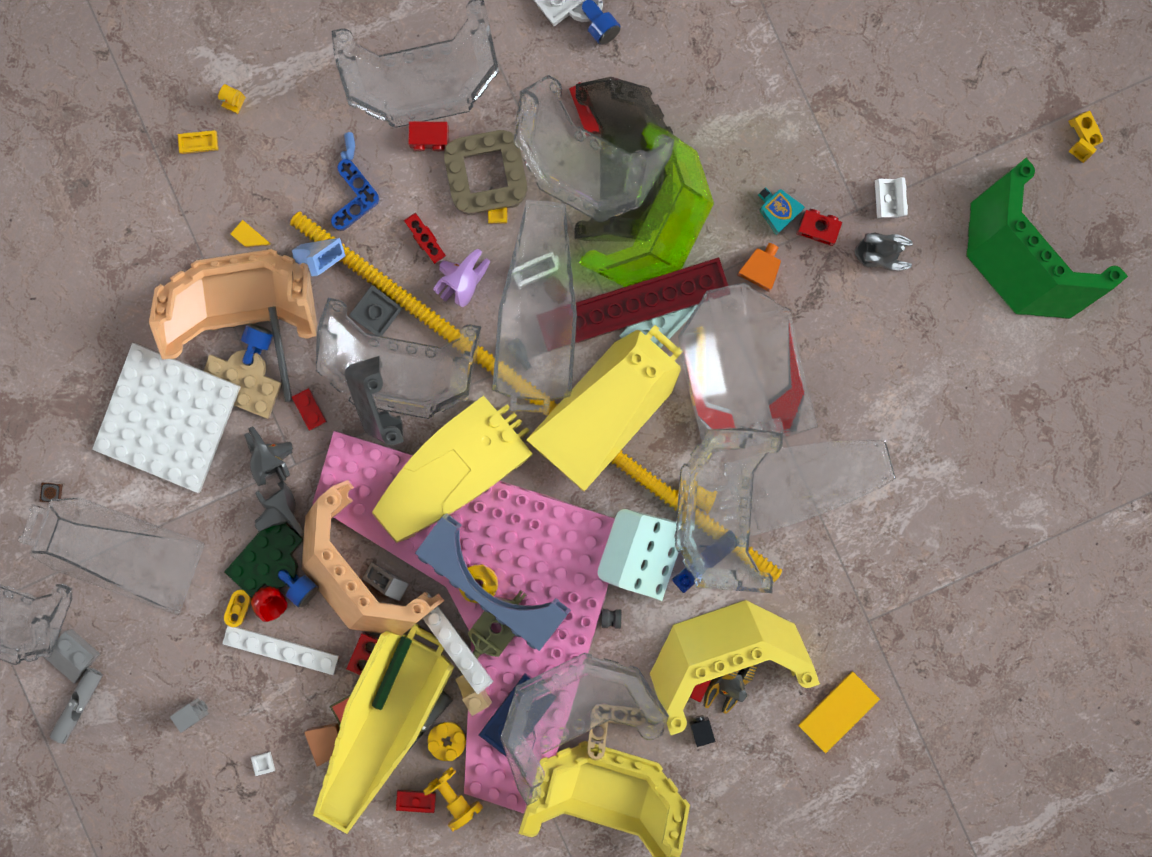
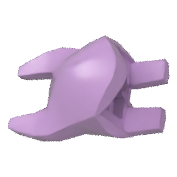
M479 249L474 250L461 264L443 260L439 265V270L445 276L437 282L433 288L434 292L439 294L448 285L440 298L446 302L455 293V303L461 307L466 306L474 294L476 285L485 274L490 260L486 258L473 270L476 261L482 254V251Z

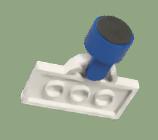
M533 0L553 26H556L568 16L580 22L591 21L588 32L599 45L609 43L620 32L621 26L610 12H602L603 0Z

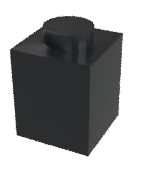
M704 715L692 718L693 721L689 723L696 746L700 747L716 742L709 718L704 717Z

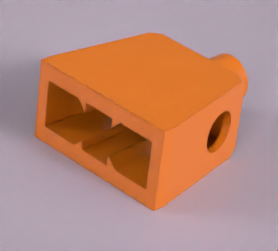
M768 243L764 251L757 248L737 275L769 292L773 287L781 263L780 259L774 257L779 247Z

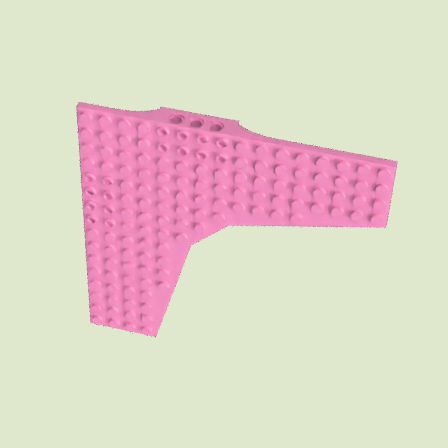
M334 431L312 505L329 488L349 480L354 488L348 492V497L353 501L334 518L445 586L470 631L484 612L480 604L465 600L459 588L453 587L445 576L438 575L431 565L420 561L418 555L415 554L437 523L420 531L414 537L396 543L372 514L384 492L413 455ZM499 481L483 494L450 514L451 517L462 524L460 528V546L467 568L472 565L484 564L495 572L498 579V590L494 597L512 600L522 590L527 596H525L520 605H540L553 602L556 598L571 610L540 651L531 648L525 639L515 635L499 657L483 653L478 658L480 664L494 681L485 689L492 703L489 707L471 716L468 710L464 794L524 813L540 759L556 756L587 660L609 583L602 581L598 577L597 571L615 518L569 504L548 495ZM475 579V581L482 587L483 581ZM497 622L492 623V631L495 633L501 632V625ZM471 641V651L473 653L475 646ZM526 673L554 694L556 698L508 759L481 738L479 733Z

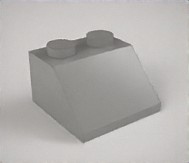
M71 629L64 631L52 645L46 660L75 684L85 673L86 669L99 657L100 653Z

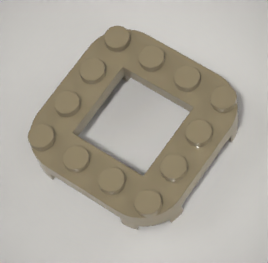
M496 130L457 138L447 144L444 152V161L451 197L459 211L467 215H475L476 213L506 207L513 208L524 200L528 191L520 145L512 132ZM501 151L508 187L471 194L464 158Z

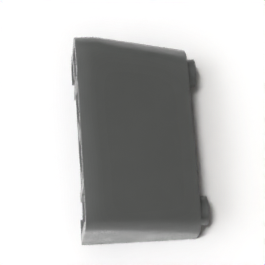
M380 356L348 365L345 369V380L365 433L388 445L404 442L401 417L391 416L388 410L378 412L372 395L379 392L383 387Z

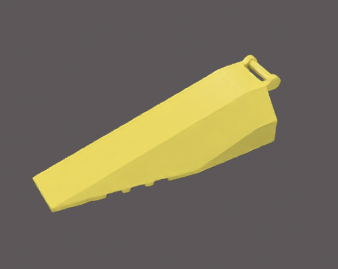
M418 624L411 628L408 636H400L389 631H385L380 635L346 704L340 730L335 740L334 750L329 760L328 770L324 777L323 786L313 816L348 834L416 741L454 669L451 662L442 654L444 648L435 635L420 628ZM417 634L438 645L437 651L415 640V635ZM402 636L408 637L412 640V643L382 710L376 709L372 706V703Z

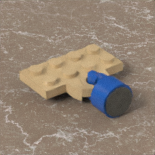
M249 323L246 324L241 337V341L248 344L247 349L237 351L231 355L228 361L214 355H209L204 371L241 386L234 406L268 419L282 385L281 382L265 376L266 364L260 356L262 349H269L273 333L264 327Z

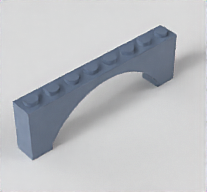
M448 513L443 515L415 552L419 560L431 565L434 571L440 576H445L453 587L460 588L465 592L464 594L467 598L478 602L485 612L492 613L499 623L506 624L511 628L514 635L522 637L531 648L540 651L571 610L556 598L553 602L540 605H517L502 601L486 592L472 577L463 559L460 546V528L462 524Z

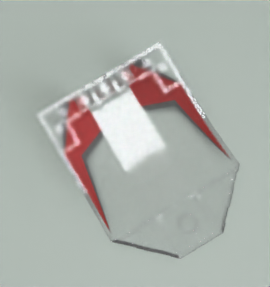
M746 283L706 291L699 305L678 335L687 384L704 453L738 449L770 442L818 427L800 359L791 310L777 304L763 293L760 294Z

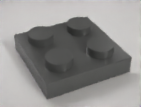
M371 285L349 316L381 338L403 308Z

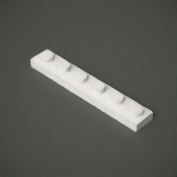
M439 606L423 618L477 694L494 682Z
M227 626L222 643L331 675L335 674L339 655L239 627Z

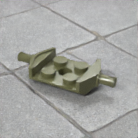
M520 590L512 600L497 596L496 598L511 604L520 605L527 594ZM484 611L468 632L470 640L475 646L473 654L477 659L483 653L499 657L515 636L511 628L499 623L502 627L501 632H493L491 629L492 623L499 622L490 612Z

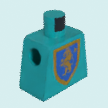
M765 187L758 194L765 203L759 211L776 235L805 208L782 189L773 195Z

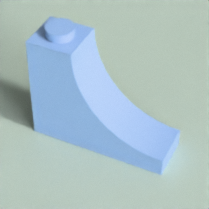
M340 238L300 244L292 250L295 262L307 264L311 276L320 275L345 257Z

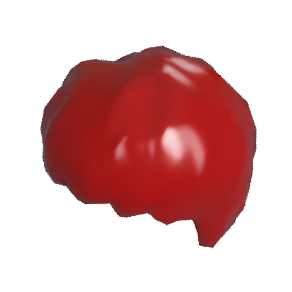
M271 586L261 588L251 599V606L255 615L263 622L279 618L288 607L283 593L278 588Z

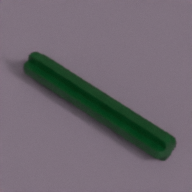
M402 636L372 703V706L376 709L382 710L412 643V640L408 637Z

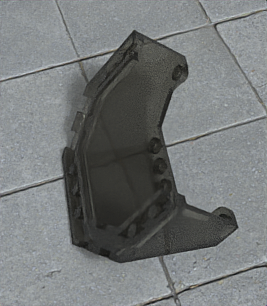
M614 77L576 84L575 96L578 103L590 108L601 128V205L589 221L582 220L575 224L574 239L583 241L647 242L651 238L650 234L653 230L657 229L663 222L664 215L673 208V131L670 126H666L663 120L664 114L659 105L654 104L649 87Z

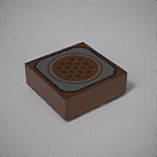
M41 483L40 502L61 503L63 484Z

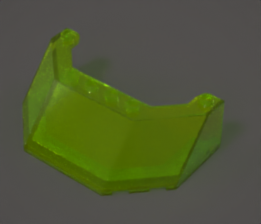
M651 122L645 126L642 135H644V139L648 143L646 148L660 154L667 176L633 246L609 255H604L596 250H590L581 257L578 265L623 287L682 269L714 205L698 152L669 131Z

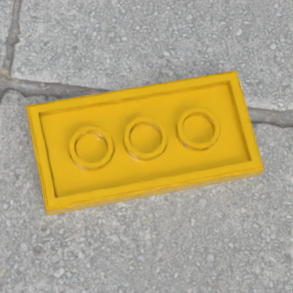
M851 671L798 726L827 753L880 698Z

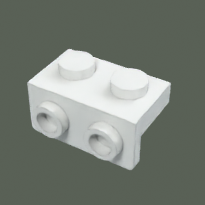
M905 178L875 180L877 218L896 219L907 216L908 205Z

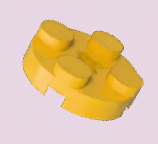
M484 564L468 567L472 577L479 581L482 580L483 589L494 596L498 590V579L495 572ZM459 588V591L465 600L473 603H478L475 600H470L469 598H467L464 594L465 592Z
M450 721L434 726L427 739L428 750L435 758L441 761L455 760L463 753L466 746L463 729L458 724ZM449 736L452 744L444 746V742L441 740Z

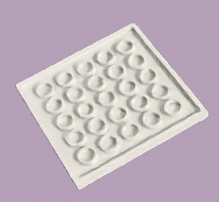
M132 343L92 450L199 493L241 386L175 359L162 360L160 353Z

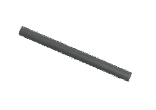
M276 306L268 307L285 402L293 400Z

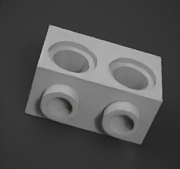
M197 698L170 716L180 733H182L209 714L207 711L208 707L204 701H200Z

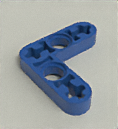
M348 159L341 160L337 168L340 175L356 193L357 197L332 216L331 224L339 231L346 230L379 202L377 192L354 163ZM343 165H351L349 169L355 175L351 177L346 171L342 172L344 170ZM360 178L364 181L361 188L353 186L355 179ZM366 189L370 195H375L373 197L374 201L372 203L371 201L366 202V195L364 193L360 195L359 193ZM353 205H359L360 213L352 215L350 208ZM346 211L352 219L349 221V219L346 218L343 220V226H341L340 224L336 226L338 222L336 219H343L344 217H346V215L344 214V212Z

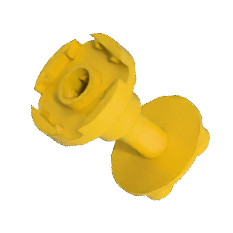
M450 767L439 779L435 778L423 792L426 796L436 789L439 790L448 802L447 809L454 817L448 823V827L453 832L468 823L474 815L473 812L478 814L483 809V806L479 801L469 805L462 794L457 796L447 782L456 773V770Z

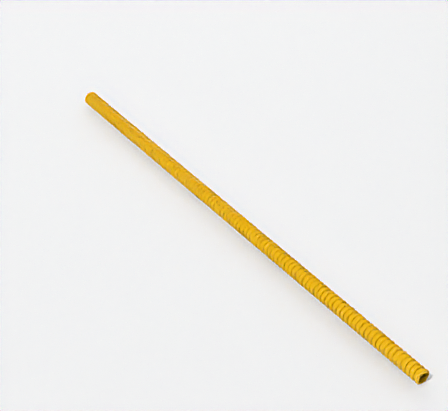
M301 211L297 212L290 221L291 226H295V229L300 230V233H305L304 235L306 237L309 236L311 241L335 239L334 236L331 237L330 233H326L325 229L322 230L321 226H316L315 222L312 223L310 218L307 219L306 215H302ZM342 243L345 257L339 260V262L342 261L343 265H348L347 267L349 269L352 268L353 272H357L358 276L361 275L363 280L367 279V283L371 282V285L376 286L386 296L391 297L390 299L395 300L397 304H400V307H404L406 312L410 311V314H414L416 319L419 318L420 322L423 321L425 326L429 325V329L433 328V331L435 333L438 332L439 336H443L444 340L447 339L448 343H453V346H457V349L459 351L462 350L463 354H468V358L472 357V361L476 360L477 364H481V367L486 368L487 372L490 371L491 375H496V378H500L502 383H506V386H511V390L515 389V393L519 392L521 397L524 396L525 400L530 401V404H535L534 407L538 406L539 410H543L545 415H549L558 404L555 403V400L552 401L550 396L546 397V393L542 394L541 390H537L535 385L532 386L531 382H526L527 379H522V376H518L516 371H512V368H507V364L503 365V361L499 362L498 358H494L492 353L489 354L488 350H483L484 347H479V344H475L473 339H469V336H464V332L460 333V330L455 329L454 325L451 326L449 321L446 322L445 318L441 319V315H436V312L431 311L430 307L427 308L426 304H421V301H417V298L412 297L411 293L408 294L406 289L402 290V286L398 287V283H393V280L388 279L387 275L384 276L383 272H378L377 268L374 269L373 265H369L368 261L365 262L363 257L359 258V254L355 255L353 250L350 251V248L345 247V244ZM621 450L612 460V465L616 464V468L620 467L622 472L625 471L626 475L629 474L631 476V479H636L635 482H640V485H644L646 490H650V493H655V497L659 496V500L663 499L665 504L668 503L670 508H674V511H679L678 514H683L684 518L687 517L688 521H692L694 526L698 525V529L702 528L703 532H707V535L712 536L713 540L716 539L717 543L721 542L723 547L726 546L728 551H732V554H737V558L741 557V560L746 561L747 565L750 564L752 569L756 568V572L760 571V575H765V578L770 579L771 583L779 578L782 573L781 568L778 569L776 564H772V561H767L768 558H763V555L758 554L757 550L754 551L752 546L748 547V543L744 544L742 539L739 540V537L734 536L733 532L730 533L729 529H724V526H720L718 521H714V518H709V514L705 515V512H701L699 507L696 508L694 503H690V500L686 501V497H681V494H677L675 489H670L671 486H666V483H662L660 478H656V475H651V471L647 472V468L643 469L642 465H638L636 460L633 461L632 457H627L628 454H623Z

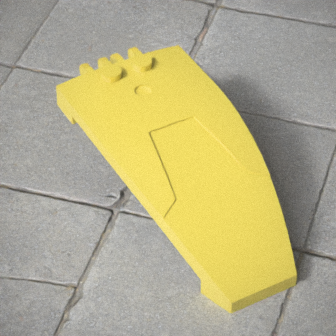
M482 396L439 429L405 464L372 511L373 516L396 543L414 537L420 531L437 523L446 513L450 515L462 508L531 458L532 452L521 440L529 432V429L525 428L519 434H516L514 429L519 427L522 421L518 419L509 425L517 415L515 413L511 414L505 420L501 416L510 408L508 404L497 411Z

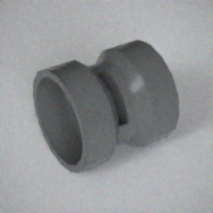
M602 609V628L613 626L615 629H621V609H615L614 611Z

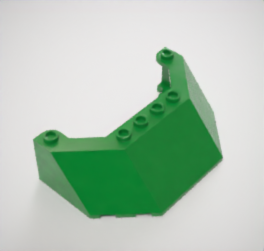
M1026 157L970 203L971 212L966 257L1015 314L1070 319L1113 290L1128 276L1118 266H1110L1101 274L1073 272L1022 213L1024 185L1035 174L1033 164Z

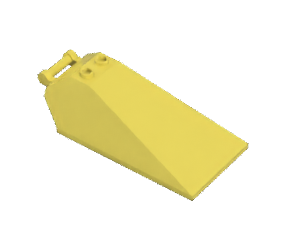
M656 325L646 335L639 330H635L614 342L526 440L582 491H585L670 396L681 371L680 365L675 360L683 352V349L681 347L678 348L659 331L660 328ZM654 336L665 347H667L673 353V355L669 357L650 339Z

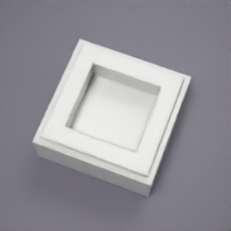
M271 752L251 757L255 776L275 771Z

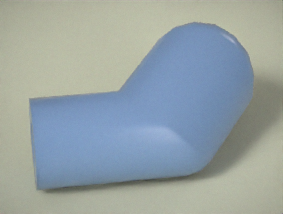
M348 132L344 134L347 151L341 152L342 160H352L354 158V134Z

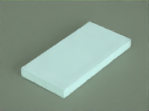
M696 305L627 327L619 337L623 338L635 330H639L646 335L656 325L660 328L659 331L670 339L699 309V306ZM654 336L650 339L659 348L663 346Z

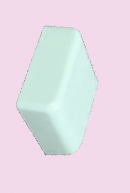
M629 509L620 510L615 517L598 567V577L602 581L662 601L687 526L666 518ZM678 529V535L674 538V534ZM651 541V547H650V549L647 551L649 542ZM672 547V553L668 556L669 549ZM643 560H645V565H644V567L641 569ZM666 566L665 573L662 575V569ZM660 584V588L656 593V587Z

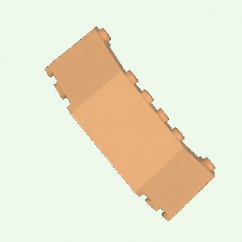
M272 249L196 260L191 264L192 268L186 272L181 270L170 278L171 282L165 286L160 284L154 290L149 325L162 360L179 357L182 353L183 345L205 330H216L224 327H236L249 323L255 324L257 322L270 321L268 307L276 306L278 319L297 327L299 337L308 339L317 336V320L308 265L305 263L298 264L295 262V259L286 255L280 256L277 254V251Z
M349 480L336 484L322 494L305 515L301 569L318 586V591L349 629L381 634L389 631L402 636L444 602V599L439 593L434 597H428V594L424 592L406 606L379 603L330 542L331 519L353 501L348 497V492L354 488Z

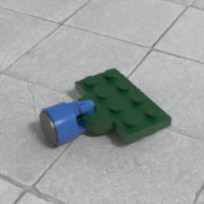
M287 523L260 531L224 571L251 598L265 584L275 588L288 586L290 589L287 591L286 597L299 608L305 606L318 591V586L308 576L304 575L300 578L297 575L299 567L292 553L303 542V538Z

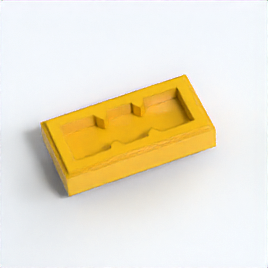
M216 130L177 134L180 154L218 151Z

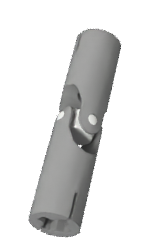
M90 667L86 669L71 699L50 734L51 739L61 744L66 743L103 677L101 672Z

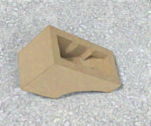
M463 674L455 679L460 688L462 700L471 716L490 706L492 701L485 689L477 694Z

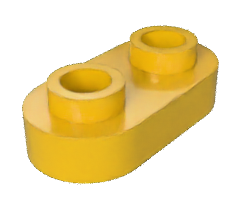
M243 589L237 590L232 594L225 611L224 621L230 627H237L244 622L250 606L251 597ZM241 595L245 598L243 603L239 601ZM234 613L238 615L237 620H233L232 615Z

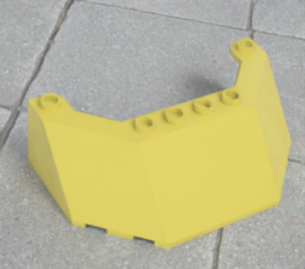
M747 600L674 624L650 671L670 735L680 733L686 728L687 721L683 709L695 685L761 662L772 660L790 669L792 676L796 675L798 683L804 688L819 685L814 665L795 624Z
M583 741L574 748H566L556 753V756L540 759L518 834L534 837L539 833L541 823L561 814H568L639 836L653 857H680L690 804L686 799L683 800L678 793V788L662 772L663 768L659 763L605 747L604 756L600 760H592L587 754L588 741ZM595 744L594 749H591L594 756L602 753L601 750H598L597 744Z

